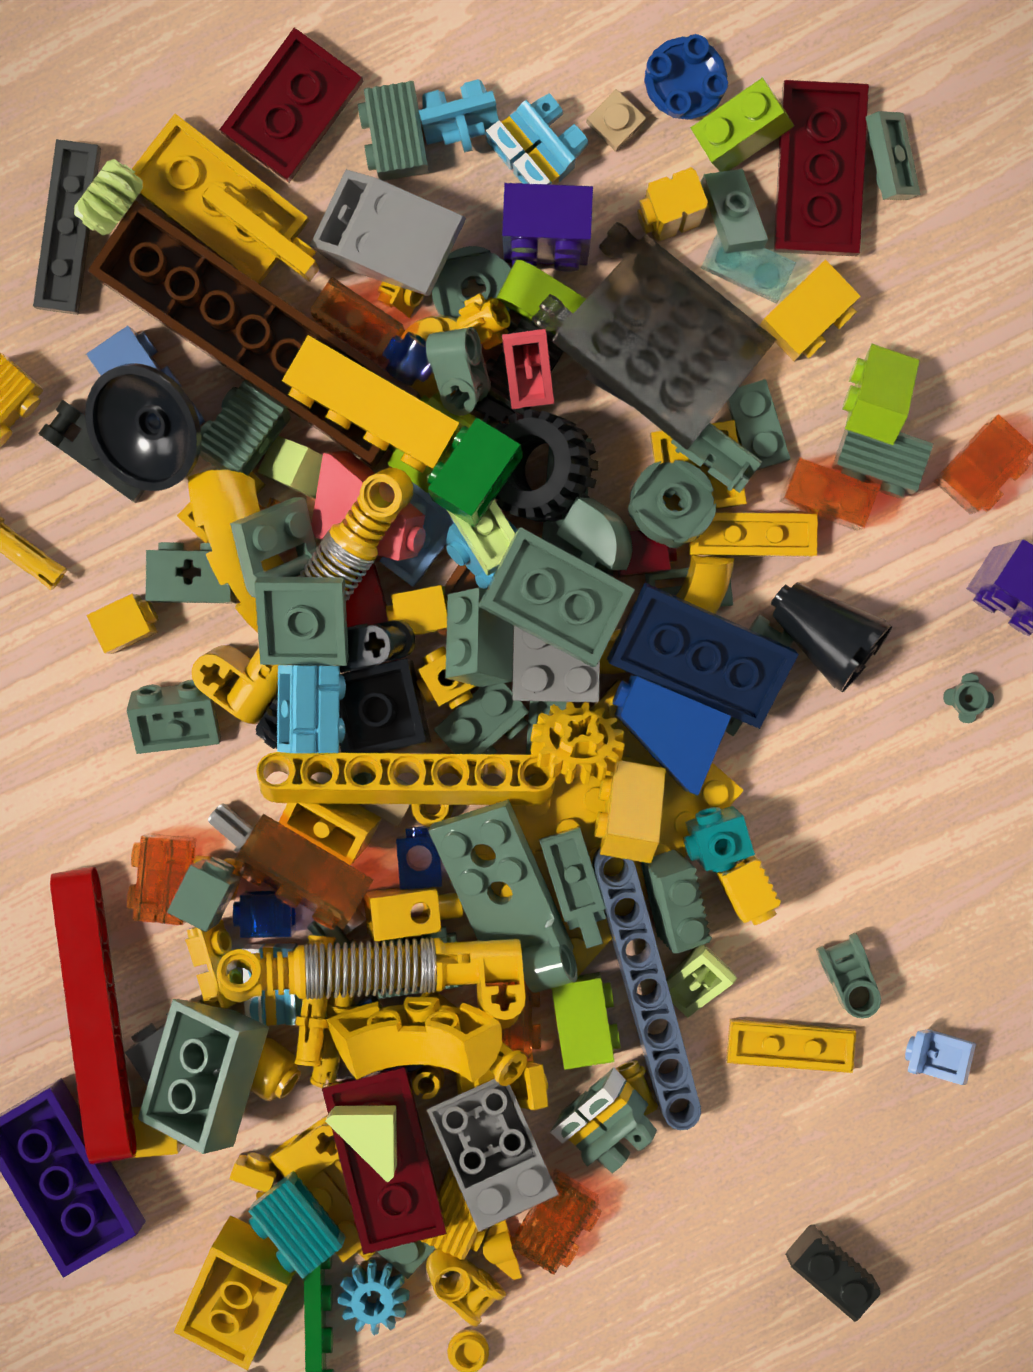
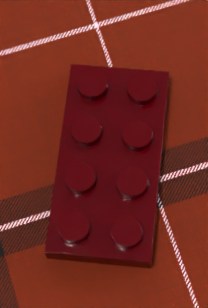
M784 80L782 84L781 105L794 124V127L779 138L774 252L855 257L860 254L869 84Z
M406 1065L377 1071L357 1080L353 1077L323 1085L322 1092L328 1114L335 1106L396 1105L397 1167L394 1177L389 1182H386L332 1128L363 1255L447 1234V1226Z

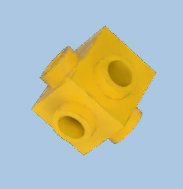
M445 646L422 658L426 665L418 669L422 678L417 680L416 683L428 703L435 700L439 707L448 703L452 710L473 698L470 689L474 688V685L454 681L450 686H444L440 683L439 674L446 669Z

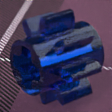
M407 332L404 339L398 335L395 338L392 337L382 354L390 360L385 368L386 371L398 381L412 386L416 379H419L421 382H425L426 379L428 380L433 369L427 359V340L413 332Z

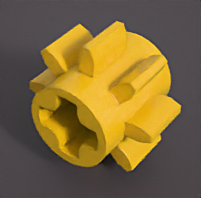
M482 293L464 301L465 307L459 310L461 316L457 319L458 329L474 328L485 350L502 343V335L508 334L506 328L510 325V316L505 305L497 298L491 297L485 300Z

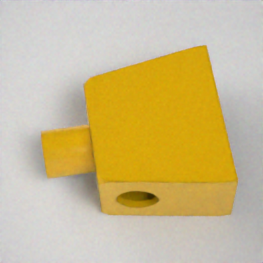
M432 885L363 891L367 933L374 941L441 932L440 920L463 917V908L457 893L438 895L437 889ZM423 903L424 909L422 914L417 917H411L412 907L415 904Z

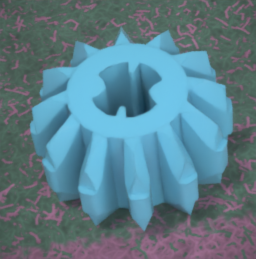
M369 1260L367 1272L360 1265L356 1264L352 1268L353 1277H343L341 1287L345 1291L339 1294L338 1304L347 1306L342 1315L345 1321L357 1318L355 1325L357 1332H360L366 1323L371 1325L370 1331L375 1336L379 1333L380 1323L387 1329L392 1330L396 1324L395 1317L403 1318L406 1315L407 1308L403 1303L409 1300L410 1291L400 1288L405 1282V1277L402 1274L390 1277L393 1268L390 1263L384 1265L383 1271L377 1270L376 1260ZM372 1291L381 1294L380 1299L377 1298L376 1303L367 1300L368 1296H371Z

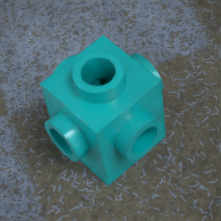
M734 806L721 810L719 807L707 808L696 813L695 819L685 822L689 833L688 836L683 837L687 854L691 861L697 860L706 871H727L736 866V861L755 855L744 815Z

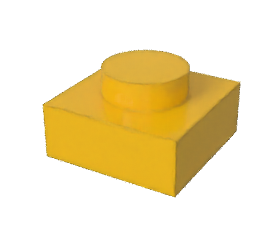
M250 1152L248 1156L244 1154L239 1155L229 1179L267 1192L272 1188L279 1170L276 1166L271 1165L272 1160L270 1158Z

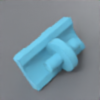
M477 79L466 82L460 87L463 99L447 103L445 94L442 91L436 90L423 94V109L419 110L427 145L444 141L445 145L461 141L464 153L473 151L470 138L485 135V129L490 128L499 121L493 91L487 92L482 81Z

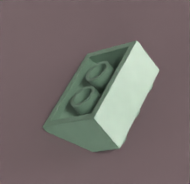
M173 999L138 1120L202 1154L234 1147L269 1027L234 1010L182 999Z

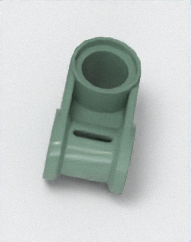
M472 327L429 334L426 341V354L428 362L433 369L440 393V400L444 408L450 413L458 416L467 415L476 407L477 402L482 401L489 394L491 389V380L482 355L479 335Z
M850 934L849 940L827 949L823 946L816 948L824 972L832 984L843 1009L852 1016L861 1019L874 1015L880 1008L881 996L871 973L867 955L857 934ZM856 987H866L869 991L868 1002L859 1008L851 1007L849 1003L851 991Z

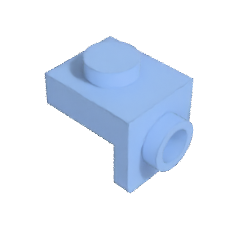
M930 1029L917 1031L916 1037L912 1036L906 1048L905 1059L910 1061L908 1072L916 1075L923 1073L956 1084L966 1085L976 1043Z

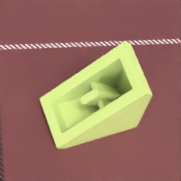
M278 436L267 450L258 473L316 499L323 455L306 446Z
M701 945L695 947L666 978L673 1005L688 1018L734 984L737 977L707 946Z
M396 1105L335 1106L329 1112L325 1122L386 1182H389L394 1177L397 1167Z

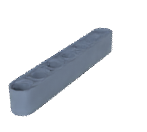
M599 848L594 853L592 867L604 902L605 916L657 1105L669 1126L677 1130H688L699 1121L701 1105L637 870L633 860L623 859L624 865L620 873L615 876L605 875L603 872L604 865L613 857L600 855ZM623 898L634 899L635 905L629 914L625 916L615 914L614 909L619 900ZM638 938L645 940L644 950L640 954L633 956L626 954L625 949L631 940ZM645 979L656 980V986L652 993L648 995L637 994V987L641 981ZM656 1019L667 1020V1025L663 1032L654 1035L648 1033V1027L652 1021ZM667 1059L678 1060L677 1066L672 1072L667 1074L659 1073L658 1070L663 1061ZM682 1098L688 1100L687 1107L683 1111L678 1113L669 1111L671 1104L675 1100Z

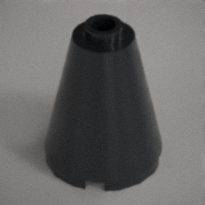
M799 582L795 583L792 587L785 584L771 602V605L775 607L772 616L829 683L841 692H845L863 672L867 661L872 655H876L892 630V626L885 619Z

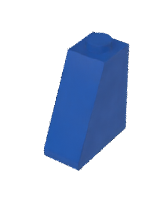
M630 676L628 683L622 681L613 699V704L618 706L615 716L662 768H666V772L684 791L699 795L731 716L638 676Z

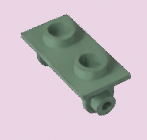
M694 411L671 441L677 447L675 450L677 453L681 452L700 467L702 464L709 468L708 473L726 485L729 491L735 489L740 493L762 463L760 459Z

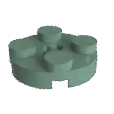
M468 246L451 252L432 290V298L438 314L452 316L457 319L461 316L459 310L465 307L464 301L470 299V296L462 295V290L468 288V280L476 279V283L480 286L485 285L486 292L482 293L485 300L491 297L496 298L511 268L498 255L491 253L490 250L483 247ZM506 307L510 315L511 309Z
M675 460L674 463L665 462L660 464L662 462L660 461L648 466L634 483L631 490L628 513L647 537L670 548H678L700 537L713 521L716 513V504L714 505V498L711 492L714 489L704 472L693 464L680 460ZM674 494L679 496L681 500L678 505L683 510L679 512L677 510H669L665 506L666 502L663 500V495L671 498Z

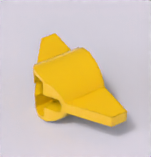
M504 1220L490 1227L483 1246V1254L486 1260L496 1265L513 1280L522 1278L512 1236L507 1222Z

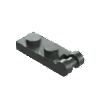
M62 400L56 408V411L59 412L50 425L45 424L38 434L128 499L137 503L145 490L123 482L108 470L99 459L91 444L85 415ZM72 423L82 429L73 442L63 436Z

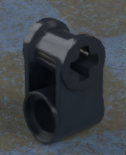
M392 620L372 625L366 623L347 627L349 660L346 666H340V673L373 667L376 664L410 655L415 646L413 629L403 620Z

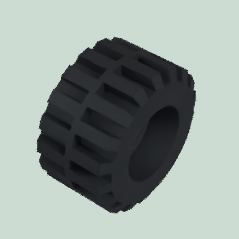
M524 410V415L514 413L508 416L510 424L500 422L495 429L521 445L523 458L495 499H498L496 503L502 510L510 511V514L541 522H546V520H562V514H568L577 497L590 498L585 492L588 487L595 488L597 480L591 478L592 471H598V461L590 457V455L596 453L594 444L585 441L588 438L587 433L583 429L575 427L576 424L568 419L545 411ZM548 443L554 454L553 473L542 487L532 490L525 477L527 459L535 448Z

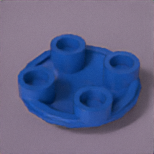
M693 34L688 37L682 36L667 40L655 49L646 63L644 83L649 98L660 111L672 118L691 120L707 115L718 106L728 88V75L724 61L714 47L709 45L707 39L702 35Z

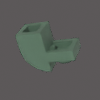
M577 497L556 534L583 552L580 560L609 575L608 569L627 570L632 555V540L625 522L615 512L595 499Z

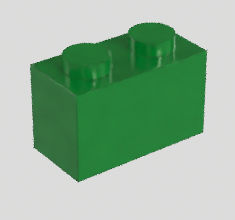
M477 417L469 428L464 426L460 429L452 443L454 451L445 463L440 461L434 467L427 481L430 485L428 491L432 501L473 527L477 526L523 458L519 443Z

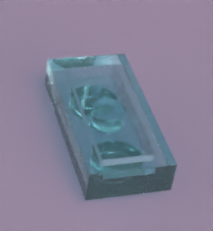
M717 232L701 269L777 304L796 262L766 248L725 254Z

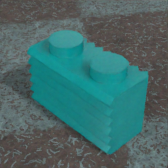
M294 1171L254 1201L248 1211L252 1215L249 1222L256 1234L262 1239L269 1237L279 1249L276 1252V1256L280 1264L289 1273L296 1271L302 1279L335 1252L339 1251L346 1238Z

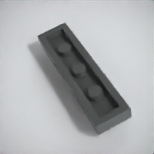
M56 139L33 307L36 309L79 314L90 229L82 223L83 221L74 215V206L98 174L101 148L96 144Z

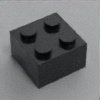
M406 658L340 674L344 677L346 684L345 695L340 700L339 718H342L345 724V737L343 742L339 743L341 753H386L432 742L420 689L416 683L417 675L413 660Z

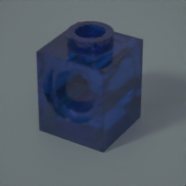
M430 826L405 828L406 835L398 836L396 839L400 890L442 887L444 884L443 862L429 834ZM414 846L426 847L432 855L431 863L423 868L414 866L409 860V850Z
M295 890L243 892L240 895V901L233 904L234 927H240V938L292 937L296 932Z

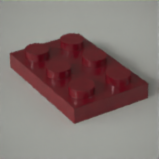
M294 27L219 130L232 142L290 183L364 82L363 78Z

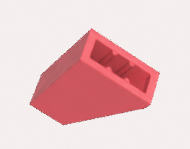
M343 450L323 453L311 523L315 538L323 539L333 524L341 523L345 519L347 512L351 510L353 503L357 501L363 482L369 476L375 474L351 452ZM381 482L379 486L381 497L388 502H393V488L389 484ZM411 503L404 507L394 522L390 523L391 526L385 532L382 540H379L377 546L378 555L397 561L418 557L426 537L425 529L423 528L425 515Z

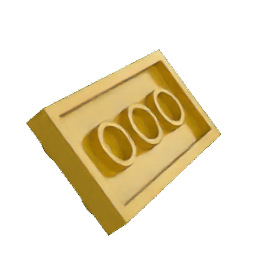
M176 113L132 168L135 171L134 174L143 180V189L139 193L223 260L259 284H261L279 259L208 205L203 194L214 182L223 190L228 185L233 187L249 201L245 205L246 208L257 216L261 211H264L282 226L279 233L291 242L310 221L305 214Z

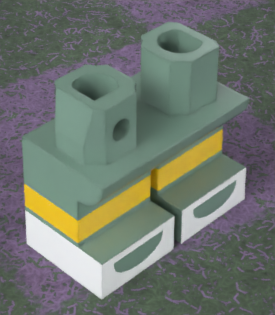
M612 1068L593 1084L588 1091H585L561 1111L550 1133L562 1144L567 1140L571 1141L581 1151L582 1160L587 1167L597 1160L613 1174L627 1161L631 1153L620 1140L625 1137L638 1151H641L652 1142L657 1129L644 1115L648 1103L615 1068Z

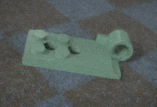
M509 799L433 823L428 830L477 940L519 939L522 951L524 980L533 993L575 982L577 980V964L572 952L574 946ZM479 844L488 845L494 850L496 858L493 860H483L477 856L474 847ZM498 881L506 883L511 888L512 895L509 897L496 895L491 888V884Z

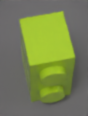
M762 77L690 128L711 163L720 172L730 171L790 130L794 127V124L772 89Z
M871 343L865 359L857 357L849 377V382L855 383V386L850 385L842 406V410L848 411L845 429L894 445L908 417L920 360Z
M597 972L579 975L573 983L551 988L564 1070L615 1062L613 1050L621 1049L617 1023H608L606 1008L614 1007L611 983H602L601 974Z

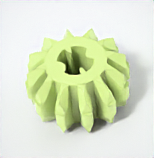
M115 159L107 161L74 206V215L83 221L82 223L92 231L95 230L102 236L110 234L143 189V180L134 174L135 171L127 165H122Z

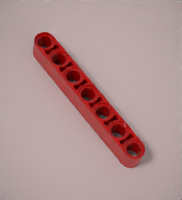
M95 866L52 873L50 877V890L86 1154L92 1165L134 1158L137 1152L136 1133L99 874Z

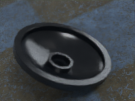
M131 363L120 365L105 372L97 379L87 398L85 420L91 444L102 463L117 478L142 490H165L183 481L194 469L201 450L199 419L192 402L184 390L164 372L144 364Z

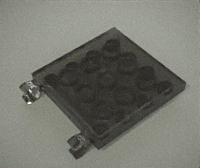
M616 222L607 232L608 236L602 241L599 248L605 255L611 258H622L623 260L574 314L557 297L549 294L540 304V310L531 320L540 329L557 332L552 339L554 344L683 448L688 450L777 339L647 234L639 241L630 233L626 226Z

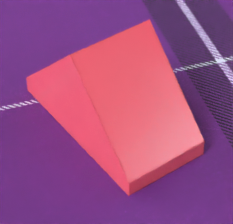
M546 329L502 335L512 409L554 404Z

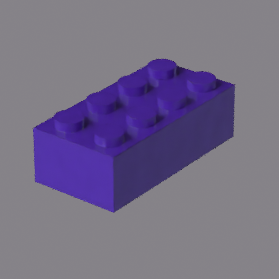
M62 1078L0 1114V1172L63 1278L138 1234L146 1220L111 1162L90 1164L85 1149L80 1108Z

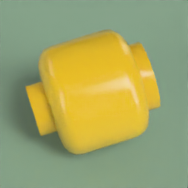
M267 1037L250 1091L266 1101H271L277 1097L280 1099L285 1098L295 1087L301 1075L298 1065L294 1064L296 1055L274 1039Z

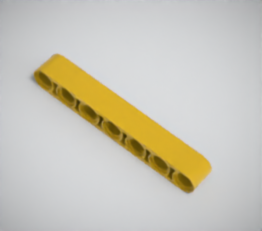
M275 752L262 757L256 769L261 794L270 802L493 805L509 799L511 805H540L551 797L556 778L549 776L550 766L542 768L537 766L538 756L511 754ZM279 771L288 775V778L281 784H271L266 781L267 777L273 772ZM317 772H325L332 777L327 783L321 785L314 784L309 780ZM366 772L373 775L375 779L367 785H360L355 783L353 778L359 773ZM402 773H412L418 780L414 784L406 786L398 783L396 778ZM452 773L459 776L461 781L456 785L448 786L441 783L439 778L444 774ZM493 773L502 777L504 782L499 786H489L483 782L482 778L487 774ZM531 774H538L544 777L547 783L539 787L531 786L526 782L525 777Z

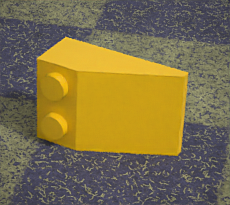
M230 1215L210 1248L174 1333L248 1371L296 1271L289 1273L280 1264L276 1256V1252L279 1249L269 1237L266 1239L260 1238L251 1225Z

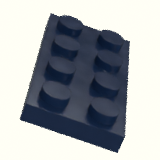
M644 583L607 660L611 665L760 729L799 654L795 649Z

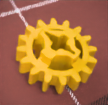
M566 702L564 710L553 704L550 706L549 715L540 713L537 724H533L530 740L532 741L531 755L538 756L537 766L539 768L551 767L549 775L551 778L558 776L560 773L566 775L565 781L567 784H571L574 777H580L582 783L588 785L590 776L593 775L598 780L603 781L605 780L606 771L615 772L618 761L622 760L625 746L622 743L624 731L616 729L618 720L615 717L604 719L605 709L602 707L595 712L590 711L589 702H584L581 708H575L572 702Z

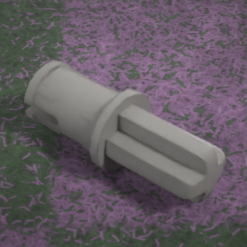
M220 804L210 814L208 822L236 846L234 851L239 852L241 850L261 867L267 875L286 855L257 831L259 829L257 825L254 827L249 825L226 804Z

